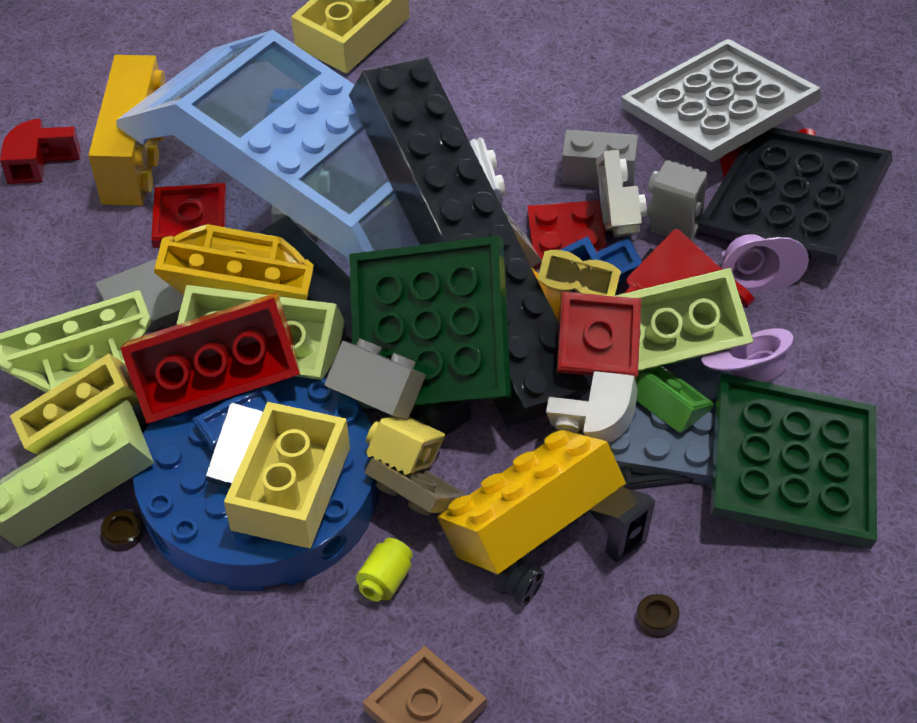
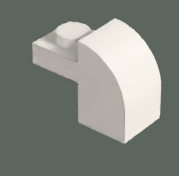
M594 371L589 401L549 397L546 413L551 425L555 426L558 430H566L577 433L579 429H582L585 436L607 442L614 441L627 430L632 422L638 393L635 378L631 375Z

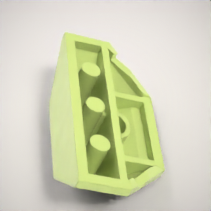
M140 290L0 333L1 370L47 393L108 353L125 363L120 347L129 340L144 336L151 323L150 315Z

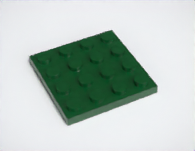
M497 235L349 254L352 343L357 345L360 338L382 347L379 355L391 360L393 353L416 362L413 369L425 374L426 377L413 407L511 398L504 243L502 237ZM355 399L363 411L379 410Z
M722 373L717 382L710 516L872 549L877 541L876 405Z

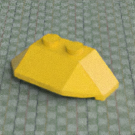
M206 224L184 231L174 237L162 238L154 273L183 296L186 285L263 295L278 292L279 297L307 300L314 265L308 259L305 260L282 237Z

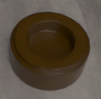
M119 510L109 514L103 520L101 535L104 543L110 549L126 551L134 548L141 541L143 527L137 514L128 510Z
M649 595L643 598L637 607L636 620L638 627L642 632L651 637H666L672 634L679 624V607L672 598L666 595Z

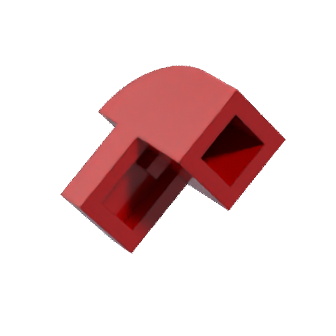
M41 118L25 121L14 127L4 138L0 157L7 184L43 182L45 162L80 160L81 148L75 126L43 128Z

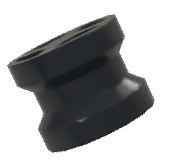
M520 558L496 575L493 589L502 595L506 593L512 595L515 603L525 607L539 591L544 579V571L537 566L528 567L524 564V559Z

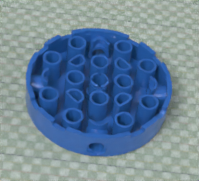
M293 376L266 385L281 405L346 418L350 450L310 549L231 531L224 505V500L230 488L206 481V474L213 452L196 430L193 418L238 395L149 423L143 432V436L154 464L133 476V484L144 525L157 550L169 563L187 576L202 583L209 581L228 586V590L264 591V587L288 583L289 586L310 579L336 564L353 549L367 531L369 521L375 506L378 505L380 489L375 486L377 480L364 473L371 458H374V456L368 458L367 455L369 444L366 443V437L371 424L360 405L352 397L324 386L327 380L324 377L322 380Z

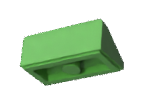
M664 366L639 371L638 377L635 379L638 389L636 401L677 432H683L690 428L706 413L711 411L714 406L712 401Z

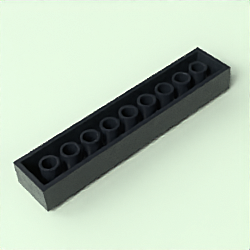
M428 57L363 70L348 96L419 245L497 235L503 238L511 398L493 400L506 427L547 415L546 410L549 397L579 400L591 387L585 375L556 372L559 322Z

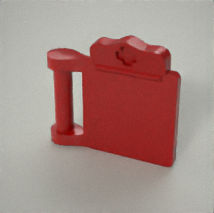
M675 229L628 276L626 284L629 288L625 293L723 269L680 230ZM735 280L742 306L748 308L755 301V297Z

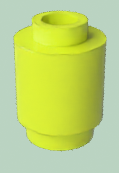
M386 538L383 543L376 544L356 575L359 591L372 601L390 600L412 567L411 559L413 558V553L410 548L394 538Z

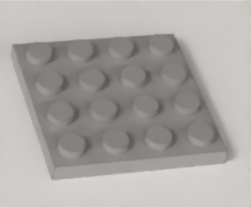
M726 39L621 96L622 108L710 162H713L821 100V88L734 41Z

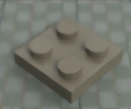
M371 458L364 472L377 480L375 486L378 489L393 496L400 494L410 500L408 506L411 509L426 516H430L431 513L442 514L449 509L448 506L453 500L468 495L426 469L404 475L403 470L397 472L396 467L390 468L389 464L382 463L381 459Z

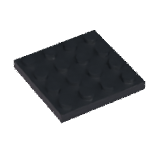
M773 127L743 145L698 222L699 234L730 241L749 234H755L764 239L777 237L791 238L804 246L809 259L838 265L893 162L892 151Z

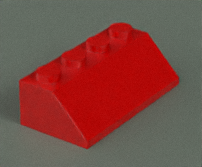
M278 292L129 340L120 347L147 424L301 373L291 330Z

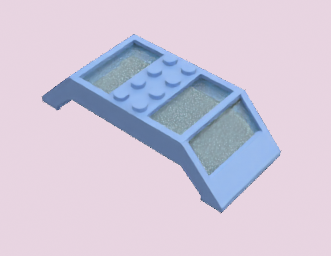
M274 30L212 48L116 120V126L142 145H145L150 138L175 136L347 258L348 262L349 254L419 245L348 96L354 84Z

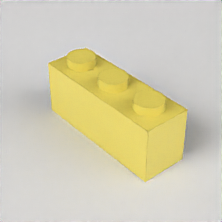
M108 353L16 411L10 417L24 449L40 455L125 400L129 401L131 406L136 405L139 401L126 364Z

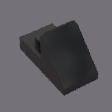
M620 487L589 510L592 516L608 531L605 553L615 563L647 541L656 502L651 495Z

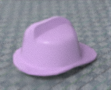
M749 234L736 238L730 243L727 250L722 252L723 263L721 268L723 270L731 268L734 279L748 291L753 292L784 288L792 285L807 270L809 258L804 246L794 239L781 237L764 239L758 235Z
M782 328L758 331L751 334L754 341L752 344L704 355L701 361L704 366L710 369L729 370L733 376L768 383L786 372L788 362L787 351L793 344L794 336L790 331Z

